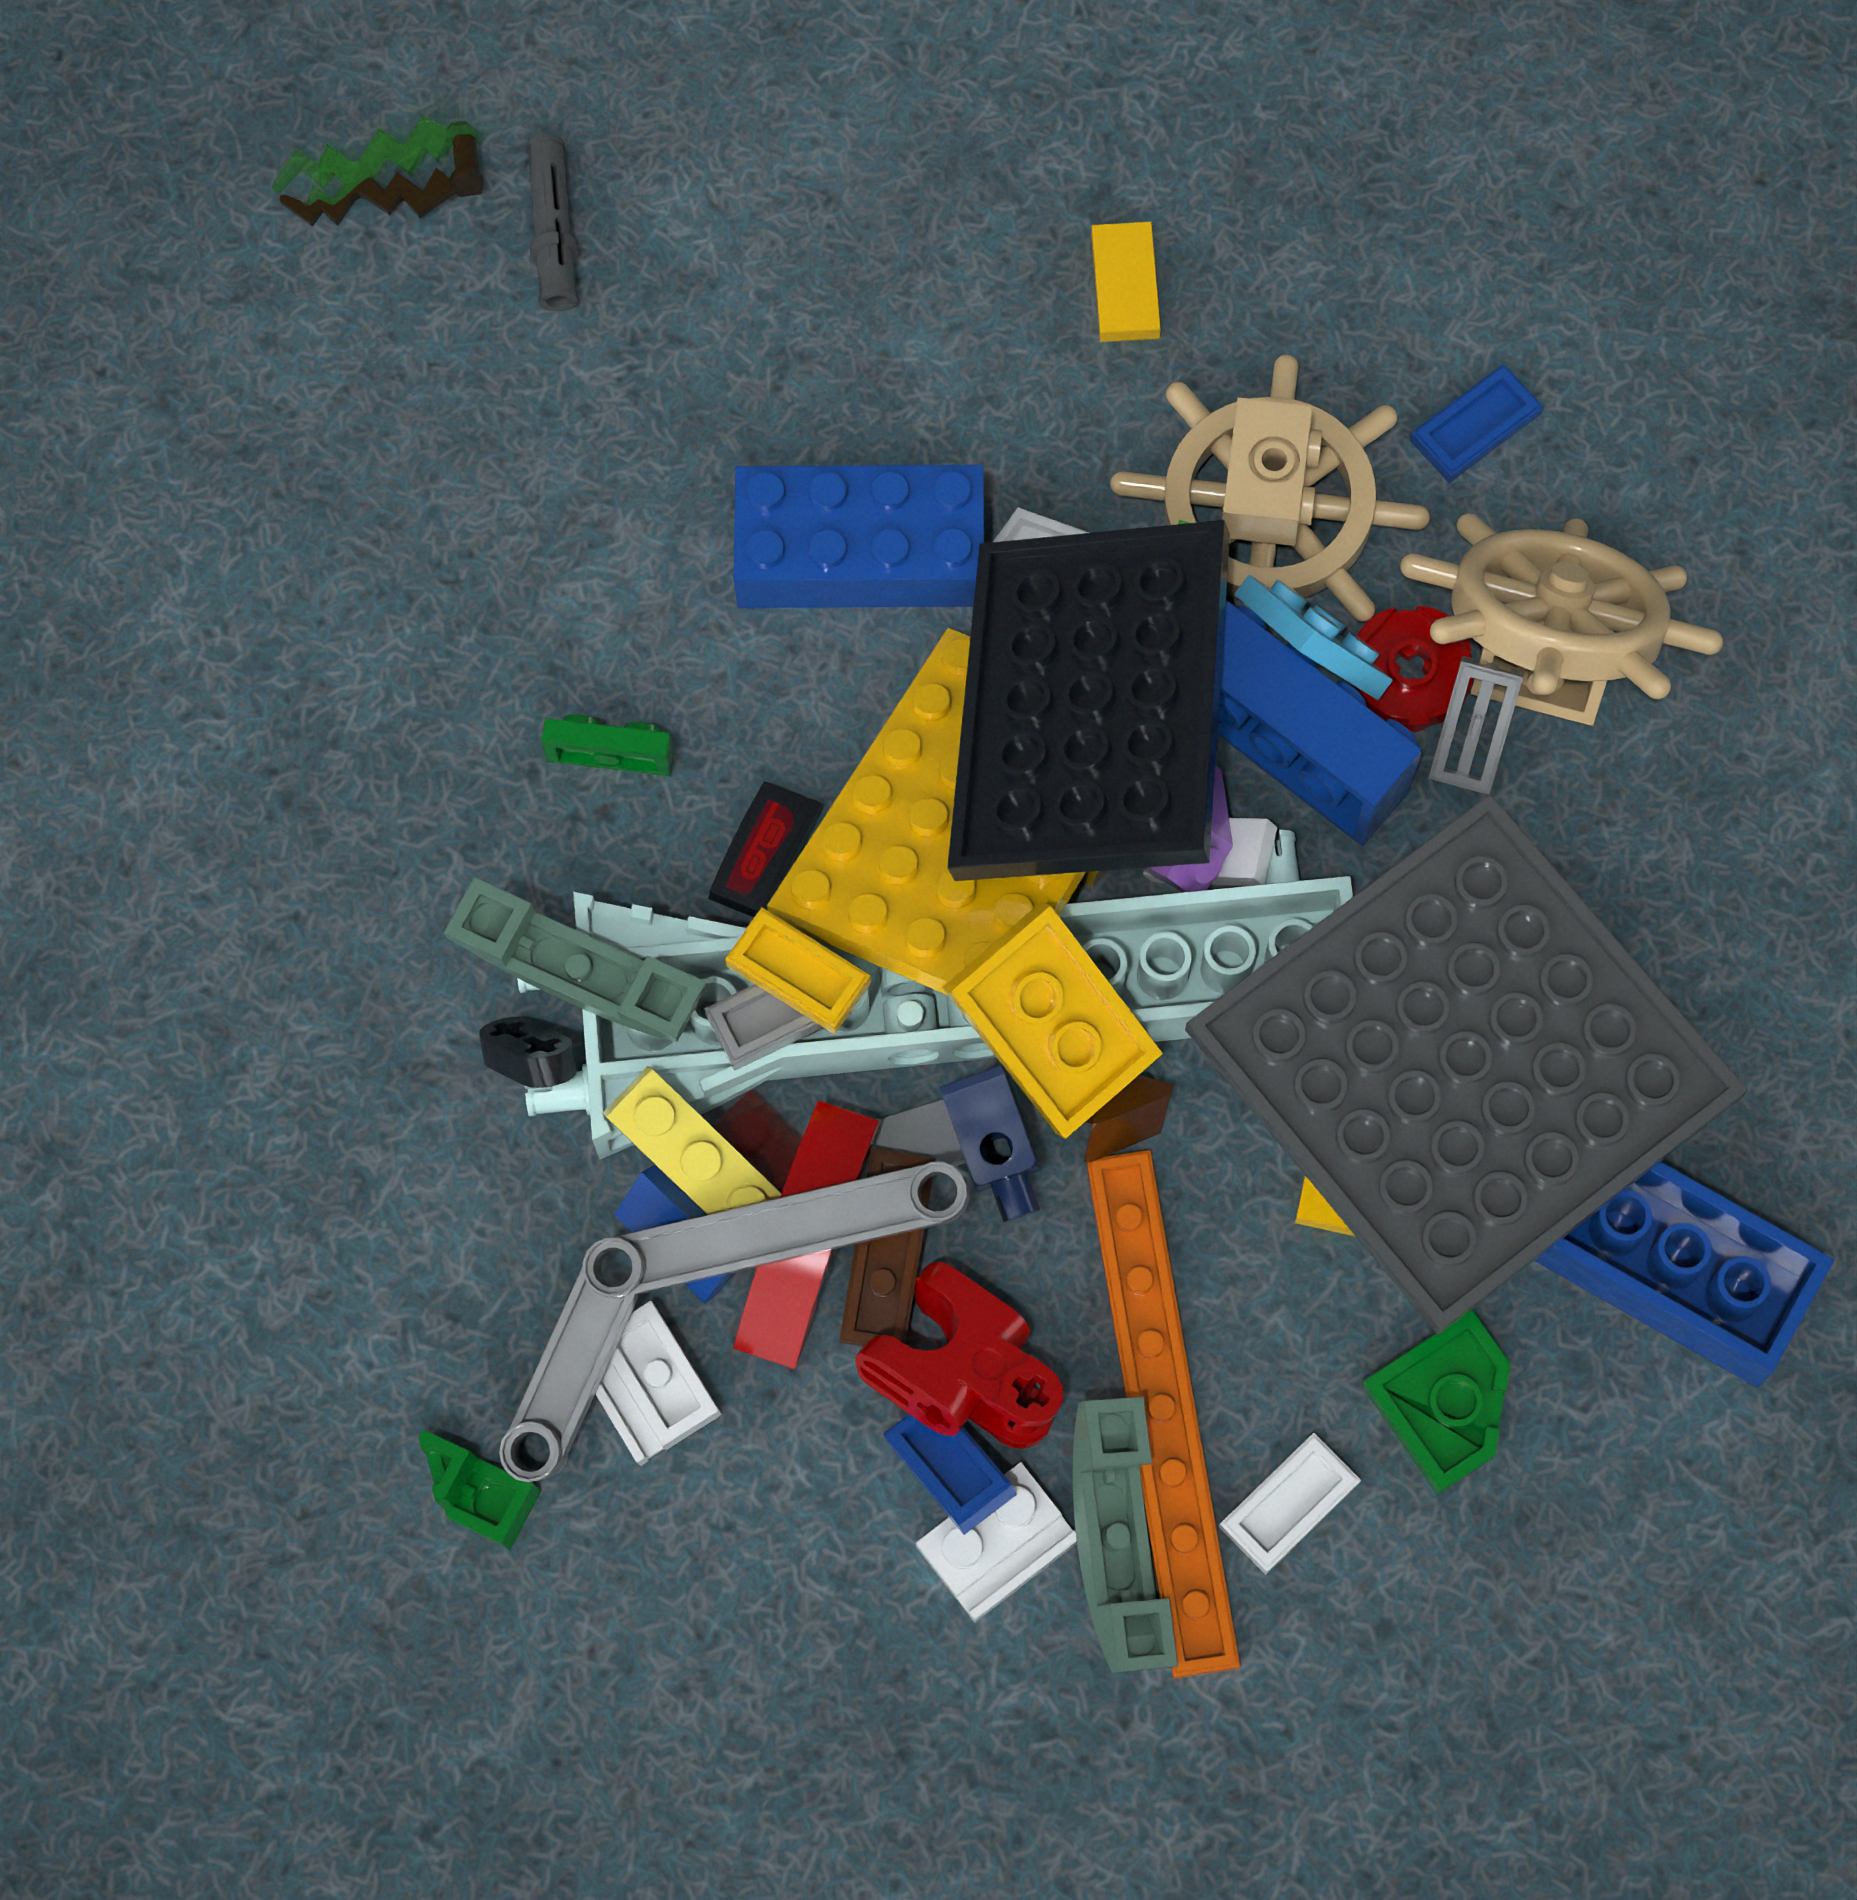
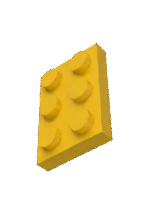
M1040 902L942 987L1053 1131L1064 1139L1069 1137L1163 1054L1051 905Z

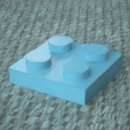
M1248 575L1234 595L1254 611L1299 652L1376 700H1379L1393 681L1374 664L1380 655L1374 648L1351 632L1343 638L1340 634L1346 628V625L1318 604L1314 608L1309 607L1307 611L1303 609L1308 601L1282 581L1277 579L1270 588L1253 576Z

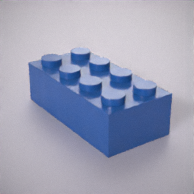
M983 465L735 466L734 587L738 608L974 606L979 546L981 543H984Z
M1226 600L1217 735L1363 847L1410 792L1422 749L1417 746L1414 735L1401 723L1392 719L1384 721L1368 709L1365 699L1354 687L1343 681L1334 683L1316 669L1317 666L1314 660L1299 652L1290 643L1285 645L1267 631L1264 621L1254 611L1243 605H1239L1236 608Z
M1660 1162L1547 1250L1535 1262L1758 1388L1774 1372L1835 1259Z

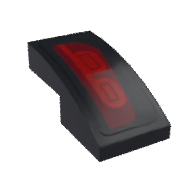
M764 781L728 848L709 891L708 899L751 917H755L761 907L768 911L767 904L792 868L818 821L821 804Z

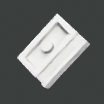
M649 1301L633 1311L595 1394L635 1461L642 1466L649 1462L648 1459L664 1449L671 1448L721 1416L722 1413L655 1304Z
M1022 1462L1004 1474L1013 1485L1017 1495L972 1530L963 1535L948 1517L915 1543L917 1549L963 1606L974 1623L1077 1544L1075 1530H1072L1062 1517L1061 1512Z

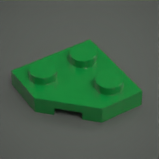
M1471 1310L1439 1336L1434 1334L1364 1380L1362 1388L1437 1496L1490 1462L1496 1455L1500 1431L1499 1423L1511 1364L1474 1311Z

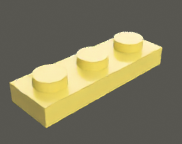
M649 1066L602 1113L707 1215L779 1199L781 1193Z

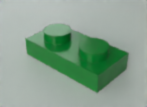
M578 714L566 715L563 717V720L545 718L541 743L547 762L671 777L674 750L670 733L662 732L659 727L653 724L629 722L624 727L600 725L596 719Z

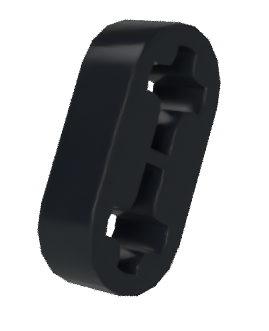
M525 1017L502 1018L484 1025L479 1031L484 1064L488 1068L524 1086L532 1088L552 1087L567 1082L576 1074L572 1040L568 1036Z

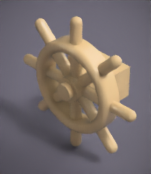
M1287 354L1278 357L1275 361L1270 397L1251 399L1238 397L1237 402L1228 404L1212 413L1209 412L1185 383L1174 382L1169 385L1166 390V398L1191 427V430L1178 445L1170 462L1167 476L1121 471L1114 474L1111 478L1110 486L1112 491L1119 496L1164 501L1167 525L1196 523L1191 504L1223 508L1222 520H1225L1230 533L1229 545L1237 539L1252 541L1249 565L1228 557L1226 595L1237 598L1234 594L1248 575L1253 576L1270 588L1278 579L1304 598L1328 587L1354 619L1361 622L1371 619L1375 613V605L1347 571L1360 556L1367 543L1372 525L1420 530L1425 528L1430 520L1428 510L1421 505L1376 500L1375 478L1372 466L1363 448L1396 424L1397 413L1395 409L1389 405L1379 406L1348 429L1339 420L1322 409L1295 400L1298 362L1293 356ZM1212 454L1228 471L1227 483L1195 480L1194 478L1203 463ZM1337 468L1346 485L1348 497L1315 493V487L1310 486ZM1312 518L1345 522L1337 537L1327 547L1307 526L1311 525ZM1276 545L1292 546L1304 561L1290 566L1274 567Z
M1467 513L1458 519L1457 531L1473 546L1463 556L1460 565L1418 554L1406 555L1400 564L1401 572L1407 578L1453 589L1451 605L1454 615L1437 619L1430 627L1431 638L1436 643L1447 644L1473 638L1482 646L1477 663L1486 665L1489 662L1499 665V669L1510 672L1511 669H1516L1524 672L1515 706L1587 725H1594L1607 680L1627 677L1653 699H1662L1669 694L1671 689L1670 680L1652 665L1660 654L1663 643L1707 655L1716 654L1723 646V638L1718 631L1670 619V604L1666 593L1679 590L1685 586L1687 573L1682 567L1674 565L1648 571L1620 551L1587 538L1588 526L1583 520L1578 518L1569 520L1565 524L1563 532L1524 529L1496 533L1478 516ZM1474 678L1471 695L1478 696L1482 680ZM1494 684L1490 700L1502 702L1506 686Z

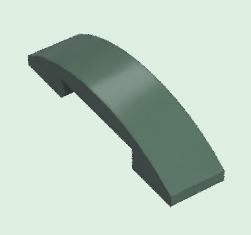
M475 877L444 931L445 937L457 945L546 993L615 1023L673 1042H678L707 986L706 981L647 955L645 960H641L535 912L532 903Z
M1143 1397L1079 1402L1075 1422L1072 1468L1073 1505L1080 1568L1095 1631L1112 1674L1178 1666L1169 1598L1156 1599L1139 1468L1152 1464Z

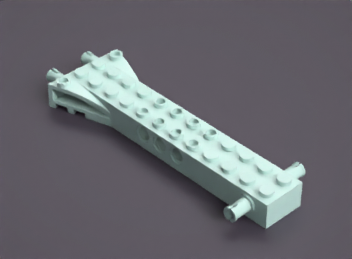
M1279 830L1280 840L1276 842L1278 856L1276 855L1274 844L1264 885L1066 904L1059 917L1154 1042L1188 1039L1191 1037L1185 1031L1189 1020L1353 898L1350 876L1300 881L1294 843L1296 841L1295 833L1290 830ZM573 892L577 931L641 960H645L647 955L706 981L707 986L678 1042L631 1029L582 1009L586 1064H583L582 1071H576L572 1079L556 1086L544 1088L525 1086V1089H528V1093H525L529 1117L536 1116V1114L586 1109L587 1115L591 1116L592 1140L599 1159H603L630 1146H635L602 1113L647 1066L652 1068L697 1113L702 1115L769 1080L997 1057L948 995L814 939L871 975L870 985L835 1035L822 1028L734 1071L705 1015L704 1009L754 985V983L728 968L725 963V958L747 928L691 916L688 917V921L654 914L652 908L633 904L630 909L594 901V897L591 895ZM517 978L520 993L540 990Z

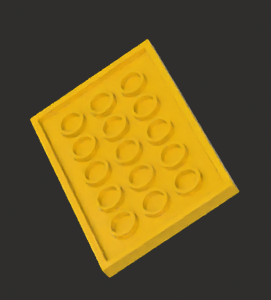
M947 628L767 904V909L770 913L807 936L946 995L947 993L942 988L1040 902L1051 905L1057 915L1060 916L1086 873L1078 872L954 881L947 867L970 636Z

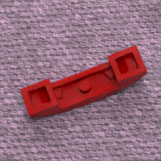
M818 1100L800 1142L780 1198L861 1180L880 1121ZM834 1249L757 1267L733 1348L796 1369L817 1310L815 1305Z

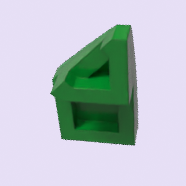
M422 1430L418 1439L421 1450L426 1453L434 1485L431 1487L436 1503L444 1508L446 1517L450 1521L511 1550L541 1490L533 1483L516 1480L505 1470L477 1458L469 1450Z

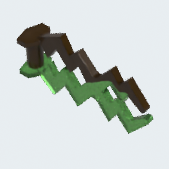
M421 116L405 145L379 128L361 159L355 162L349 161L329 144H327L318 164L298 150H295L272 184V188L276 193L282 192L300 172H303L322 189L326 188L334 176L342 181L343 184L334 198H331L313 185L307 203L287 195L280 196L279 200L283 206L312 227L322 213L338 226L358 198L366 199L389 216L404 201L421 218L455 194L461 197L482 194L483 177L479 174L477 156L478 131L466 121L450 123L445 127ZM447 146L453 149L455 170L451 173L450 179L436 168L423 191L398 172L395 173L384 191L373 181L387 159L411 176L426 151L438 163Z

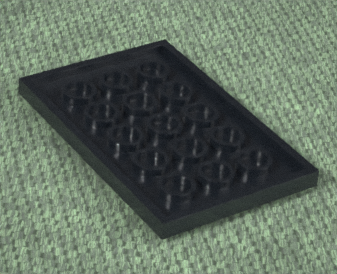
M1225 520L980 544L947 867L954 881L1204 864L1210 862L1230 533Z

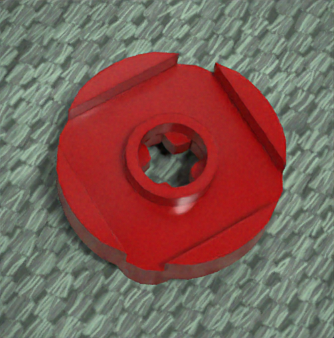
M1417 606L1416 610L1404 609L1396 611L1395 607L1383 610L1373 616L1357 634V637L1380 654L1374 664L1393 681L1379 700H1376L1351 683L1349 684L1363 696L1367 704L1366 707L1384 721L1388 719L1395 720L1411 732L1423 731L1429 726L1444 722L1462 656L1472 658V646L1469 638L1447 644L1436 643L1431 638V625L1437 619L1449 617L1447 614L1425 606ZM1416 655L1421 657L1425 661L1421 670L1425 675L1423 678L1417 679L1412 677L1407 679L1399 674L1401 667L1395 662L1398 658L1402 657L1407 661H1411ZM1470 677L1463 704L1468 697L1474 678Z

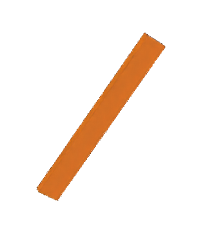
M1145 1150L1105 1156L1086 1163L1125 1398H1144L1152 1464L1139 1468L1159 1599L1169 1598L1178 1663L1177 1667L1171 1668L1173 1679L1238 1670L1240 1669V1661L1151 1151Z

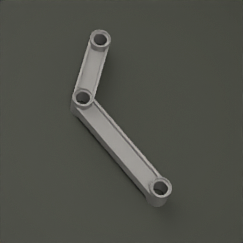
M929 1162L921 1166L621 1236L604 1238L595 1242L585 1254L583 1267L510 1429L501 1441L499 1454L504 1469L516 1480L524 1482L546 1480L560 1473L567 1463L569 1451L640 1294L931 1226L948 1224L957 1220L968 1207L970 1187L966 1178L950 1164ZM935 1175L951 1177L957 1186L955 1202L944 1211L934 1212L927 1209L921 1199V1190L924 1183ZM624 1250L632 1261L631 1276L623 1285L618 1287L609 1286L601 1274L602 1262L610 1252ZM532 1432L542 1435L548 1442L550 1449L548 1461L544 1467L537 1471L524 1465L519 1452L521 1442L525 1436Z

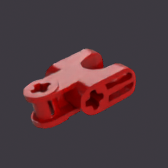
M943 1262L927 1265L916 1278V1304L923 1314L930 1317L941 1327L946 1337L947 1345L937 1350H919L909 1347L893 1336L881 1335L874 1337L855 1356L859 1377L875 1391L939 1434L955 1436L967 1420L970 1419L993 1435L1000 1443L1011 1448L1027 1449L1038 1445L1046 1437L1051 1427L1052 1419L1059 1411L1063 1401V1387L1058 1376L1048 1366L1021 1350L1030 1338V1329L1027 1322L1009 1305L952 1266ZM1036 1383L1040 1385L1039 1390L1034 1387ZM1022 1402L1029 1404L1027 1409L1020 1406ZM1009 1421L1015 1422L1014 1427L1009 1425Z

